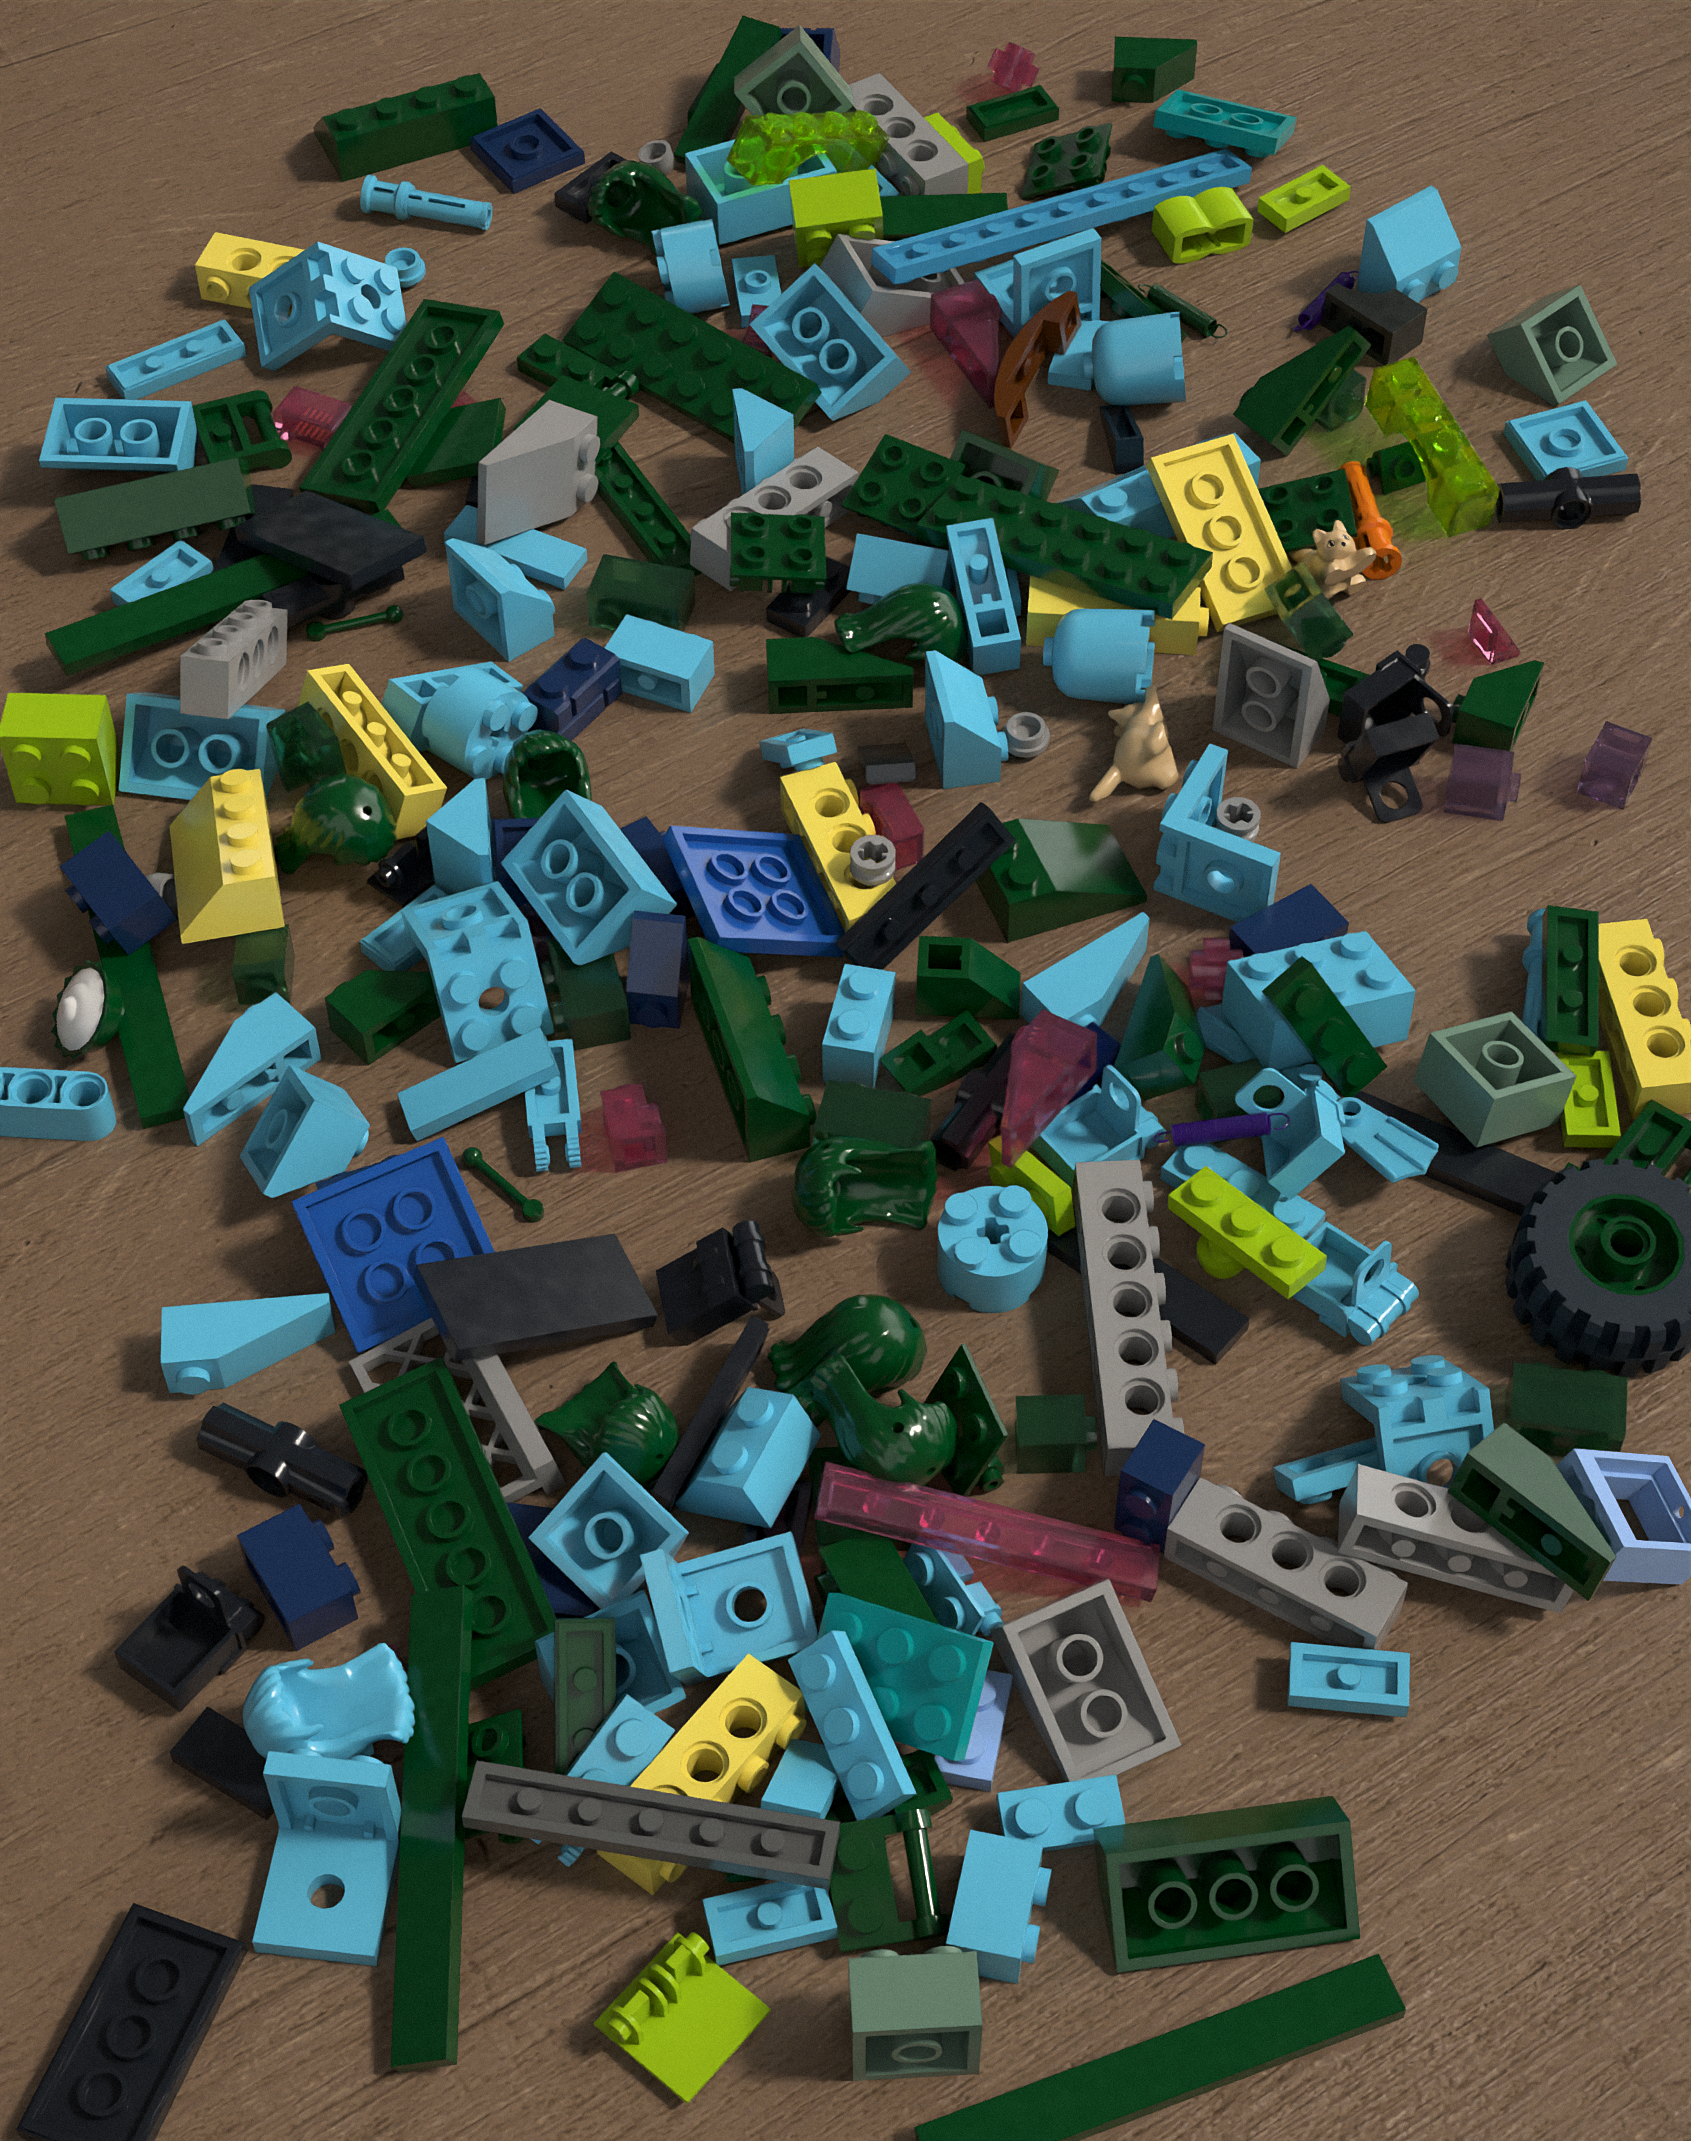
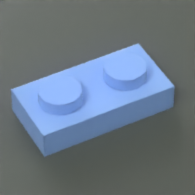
M987 1670L965 1760L953 1761L935 1755L934 1759L946 1783L991 1792L1012 1690L1013 1675Z

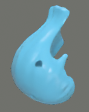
M378 1643L375 1647L349 1662L332 1668L304 1669L313 1665L314 1662L310 1659H298L268 1666L261 1671L254 1681L243 1705L242 1717L245 1731L256 1751L265 1759H267L268 1751L288 1753L289 1750L301 1748L317 1752L322 1757L348 1760L350 1757L360 1754L374 1742L394 1740L403 1744L407 1743L414 1733L415 1719L413 1711L415 1710V1705L408 1694L410 1692L406 1683L408 1677L395 1652L386 1643Z

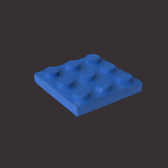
M670 825L662 841L707 941L740 953L843 957L844 954L835 943L846 932L799 834Z
M444 1136L291 1201L293 1211L356 1354L376 1347L431 1318L429 1310L413 1279L417 1264L495 1252Z

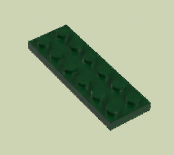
M616 272L611 274L563 338V342L566 345L618 372L623 370L632 372L640 382L641 391L733 443L735 442L732 389L742 388L793 414L794 429L822 393L817 383Z
M423 299L300 485L301 493L307 490L357 511L373 514L384 511L504 326L500 311Z
M962 475L958 476L917 523V540L949 550L946 533L947 525L993 518L1004 567L1139 610H1154L1155 615L1171 620L1212 568L1213 552L1194 547L1186 542H1178L1158 536L1147 530L1135 529L1109 521L1101 516H1093L1073 510L1058 503H1050L1024 495L1019 491L988 484L977 478Z
M441 1356L339 1404L416 1594L460 1585L466 1586L473 1592L470 1691L538 1659L535 1641L554 1632V1618L557 1617L443 1357Z

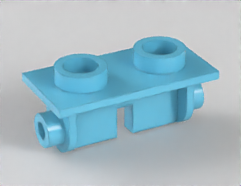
M922 1527L904 1557L903 1562L928 1606L936 1616L939 1625L973 1636L978 1631H981L986 1637L991 1636L989 1629L1003 1623L1000 1618L1002 1609L994 1602L981 1582L965 1586L963 1582L971 1580L974 1571L957 1548L954 1539L951 1537L945 1538L941 1532L931 1535L926 1527Z

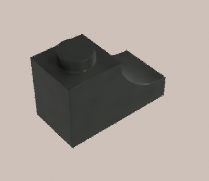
M1337 283L1325 293L1321 325L1334 334L1347 326L1352 327L1371 344L1365 354L1388 368L1422 343L1428 309L1395 288L1385 293H1363L1348 289Z

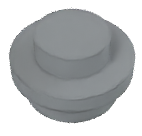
M1017 713L1008 720L1002 729L1007 738L1008 752L1018 757L1028 758L1037 756L1047 749L1050 742L1048 727L1045 725L1044 720L1034 713Z

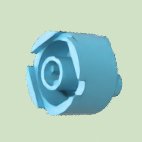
M712 219L652 231L662 284H664L667 301L690 314L730 305Z
M475 666L463 667L453 673L458 679L449 688L441 684L433 694L424 713L421 726L422 735L429 739V745H425L429 752L474 779L485 778L486 780L498 773L503 775L505 760L513 743L520 739L523 733H528V730L537 719L538 709L529 702L523 693Z
M1017 1185L1007 1187L983 1186L963 1193L953 1194L945 1203V1209L941 1214L938 1224V1278L946 1293L953 1299L955 1294L960 1299L969 1302V1308L984 1313H1001L1016 1309L1030 1299V1294L1038 1285L1040 1287L1044 1279L1048 1239L1047 1222L1042 1211L1031 1200V1195L1025 1188Z

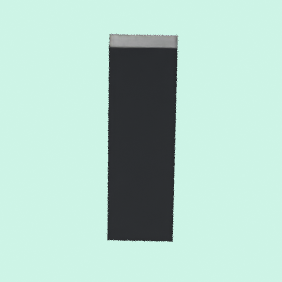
M1100 406V417L1115 474H1125L1144 466V438L1129 406Z

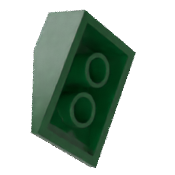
M1020 818L1004 822L1002 824L1016 841L975 880L1007 943L1147 902L1145 890L1110 827L1104 824Z

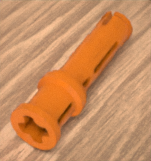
M1358 461L1347 462L1338 470L1345 469L1358 536L1353 537L1355 549L1360 550L1372 547L1376 551L1375 560L1362 573L1365 577L1374 580L1388 578L1395 574L1402 564L1401 553L1391 542L1393 537L1392 527L1387 520L1380 517L1375 497L1366 475L1365 466H1361V463ZM1386 556L1388 557V560H1389L1388 563H1386L1385 558H1384V557H1386Z

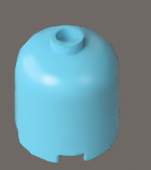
M1179 312L1114 320L1105 323L1097 329L1092 339V352L1083 353L1085 380L1094 379L1096 391L1105 402L1119 406L1186 402Z
M1083 608L1066 613L1058 622L1054 637H1045L1043 649V665L1052 666L1053 680L1057 688L1066 696L1076 699L1121 704L1144 703L1145 690H1141V688L1151 686L1155 642H1149L1150 627L1146 626L1155 625V611Z

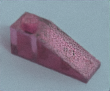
M976 279L931 294L930 329L987 406L993 408L995 407V382L999 370L998 320L1001 317V309L995 295L989 294L980 281Z
M1043 1009L1028 1026L1023 1025L1017 1031L1011 1045L1012 1058L1001 1125L1002 1164L1010 1168L1096 1072L1097 1033Z

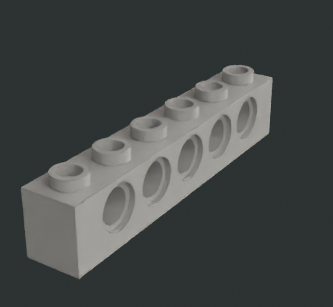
M1140 1160L1075 1162L1072 1199L1080 1253V1270L1104 1476H1120L1122 1467L1153 1419L1184 1433L1182 1417L1173 1418L1171 1402H1177L1178 1400L1177 1372L1175 1368L1167 1369L1165 1354L1171 1353L1172 1350L1171 1325L1169 1320H1160L1159 1306H1165L1166 1301L1165 1278L1163 1273L1154 1272L1153 1259H1159L1160 1254L1159 1232L1157 1226L1149 1227L1147 1213H1153L1154 1208L1152 1181H1143ZM1118 1219L1123 1221L1124 1223H1114L1109 1220ZM1126 1264L1132 1267V1269L1121 1270L1113 1265ZM1120 1312H1131V1313H1133V1314H1135V1315H1137V1316H1136V1317H1125V1316L1120 1315L1119 1313H1120ZM1124 1360H1138L1142 1362L1143 1365L1133 1366L1127 1364L1126 1362H1124ZM1143 1408L1150 1412V1414L1138 1415L1129 1409Z

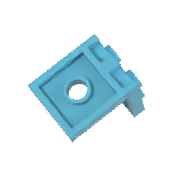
M1094 228L1015 254L1011 260L974 272V286L1013 338L1016 337L1024 325L1038 311L1067 291L1077 292L1081 317L1086 316L1091 321L1100 320L1101 237Z
M318 241L249 287L261 367L273 371L287 364L331 334L390 351L407 325L400 280L396 267ZM292 304V311L288 317L289 308Z
M1209 744L1199 761L1192 759L1189 763L1179 794L1172 792L1164 805L1161 816L1162 821L1159 827V831L1164 833L1156 856V864L1160 865L1161 868L1160 874L1154 882L1153 890L1235 922H1240L1274 904L1281 853L1214 828L1217 808L1222 802L1228 750ZM1220 872L1227 874L1232 879L1223 876Z
M498 881L401 910L405 929L428 963L451 1056L456 1063L474 1058L538 1027L541 1028L544 1035L555 1033L528 921ZM491 987L504 989V998L497 1007L484 1009L479 1006V998L486 989Z
M1427 1355L1416 1357L1410 1361L1411 1366L1392 1370L1388 1365H1368L1358 1368L1357 1376L1340 1378L1343 1401L1370 1421L1375 1427L1379 1468L1382 1471L1427 1483L1426 1474L1429 1467L1437 1460L1447 1459L1452 1463L1453 1472L1450 1480L1440 1487L1449 1489L1466 1454L1494 1431L1489 1388L1468 1375L1461 1368H1458L1448 1360H1444L1443 1356Z
M791 1531L677 1563L663 1548L640 1555L669 1672L687 1686L730 1674L748 1653L763 1664L792 1657L817 1641L819 1630L794 1536ZM748 1589L761 1591L767 1601L765 1613L761 1618L752 1622L740 1620L734 1610L736 1598L740 1593Z
M301 1748L289 1750L288 1753L268 1751L263 1776L278 1821L279 1832L252 1943L255 1952L377 1966L400 1857L402 1809L391 1765L383 1764L376 1758L363 1755L352 1756L348 1760L322 1757L317 1752ZM324 1885H338L345 1891L342 1900L334 1907L322 1909L311 1903L314 1892Z

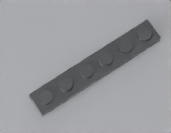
M476 1761L462 1814L463 1826L465 1828L829 1890L840 1834V1822L483 1761Z

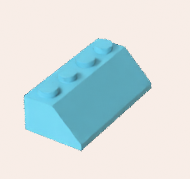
M1231 433L1234 434L1253 480L1258 487L1261 459L1236 433ZM1222 435V436H1218V437L1206 439V440H1203V441H1201V442H1199V443H1196V444H1200V443H1203V442H1206V441H1210V440H1213V439H1217V438H1220V437H1224V436H1227V435ZM1146 465L1057 502L1067 508L1093 516H1101L1109 521L1135 529L1147 530L1165 538L1175 536Z

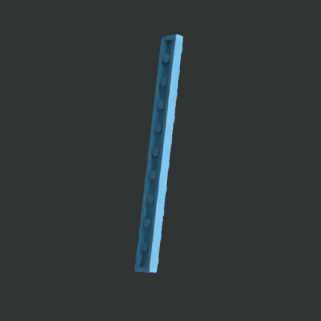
M1219 150L872 248L871 264L894 285L909 283L916 278L934 273H944L954 267L972 262H982L989 257L1007 252H1017L1024 247L1042 242H1052L1062 236L1082 232L1115 221H1125L1129 217L1146 212H1154L1155 205L1172 197H1194L1211 188H1233L1250 183L1252 167L1230 150Z

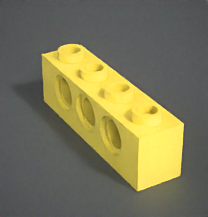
M215 232L195 264L201 299L252 309L249 287L303 252L304 249ZM292 304L289 308L288 316L291 314Z
M350 664L307 670L295 713L296 718L339 773L363 778L366 782L372 783L379 788L392 809L394 822L397 825L395 831L397 839L416 836L417 833L427 826L426 820L441 808L447 790L446 785Z
M833 762L780 777L781 811L792 834H799L845 932H847L896 885V882L892 877V879L884 884L869 886L859 883L853 878L850 872L851 847L856 840L863 836L876 835V831L868 813L862 815L858 807L859 799L852 779L845 780L837 763Z
M1648 919L1599 924V1019L1632 1119H1636L1651 1099L1677 1114L1691 1113V1024L1687 1018L1682 1019L1678 1008V988L1673 978L1667 977L1664 968V948L1659 938L1654 939Z
M748 1653L631 1784V1787L733 1804L743 1791L749 1794L760 1785L768 1772V1762L781 1747L786 1750L791 1739L798 1740L801 1737L807 1723L805 1720V1700L801 1690ZM743 1727L757 1731L755 1735L749 1738H737L731 1735L734 1730ZM705 1770L714 1771L719 1774L716 1779L710 1782H700L692 1778L696 1773ZM597 1850L598 1855L651 1895H654L666 1880L670 1883L676 1881L687 1868V1865Z

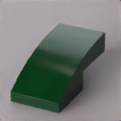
M966 1010L929 1037L922 1029L879 1060L911 1099L940 1089L966 1076L972 1069H978L989 1061L998 1047L994 1040Z

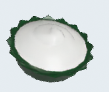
M86 960L83 966L76 965L73 975L64 979V989L57 994L58 1006L52 1013L55 1025L51 1031L57 1038L55 1047L62 1050V1056H71L73 1059L80 1054L93 1053L104 1048L119 1031L124 1018L122 994L116 980L101 968L98 961L92 963Z

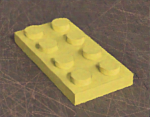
M1234 434L1150 458L1146 468L1178 542H1186L1194 547L1213 552L1212 568L1198 587L1201 588V596L1206 607L1209 608V614L1217 632L1223 631L1228 623L1239 626L1298 608L1306 599Z

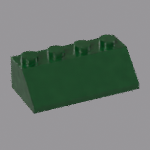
M477 73L461 76L456 80L438 85L422 87L416 91L395 97L382 98L377 102L352 109L340 110L337 113L321 117L313 128L315 136L342 182L468 147L470 146L469 138L498 126L495 96L482 75Z
M241 458L228 459L54 499L68 554L81 553L83 561L110 556L109 547L127 543L128 551L155 546L154 537L172 533L174 541L201 535L199 526L218 523L219 531L231 529L245 522V516L256 514L248 461Z
M700 937L688 939L691 1004L749 1163L809 1148L810 1126L817 1124L814 1103L809 1093L801 1095L798 1084H801L798 1061L794 1053L786 1055L783 1045L786 1044L785 1029L780 1015L771 1016L768 1006L771 1005V995L765 976L756 977L750 958Z
M1333 1796L1093 1828L1098 1885L1117 1973L1360 1939L1351 1825L1349 1818Z

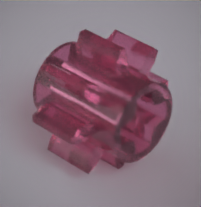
M1011 42L1007 43L1004 51L995 48L987 66L988 69L994 71L991 82L1010 92L1020 91L1023 85L1029 88L1032 87L1039 72V68L1032 65L1036 55Z
M1203 938V950H1190L1189 952L1190 988H1202V997L1205 1000H1222L1227 961L1244 958L1242 949H1230V940H1227V938Z

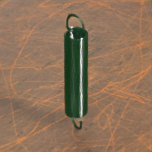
M1146 284L1138 285V289L1142 292L1145 291L1140 286L1150 288L1147 298L1157 307L1167 313L1179 312L1180 321L1204 336L1223 338L1228 334L1227 329L1221 324H1217L1215 318L1159 284L1152 286ZM1218 326L1225 329L1226 333L1223 336L1213 335Z

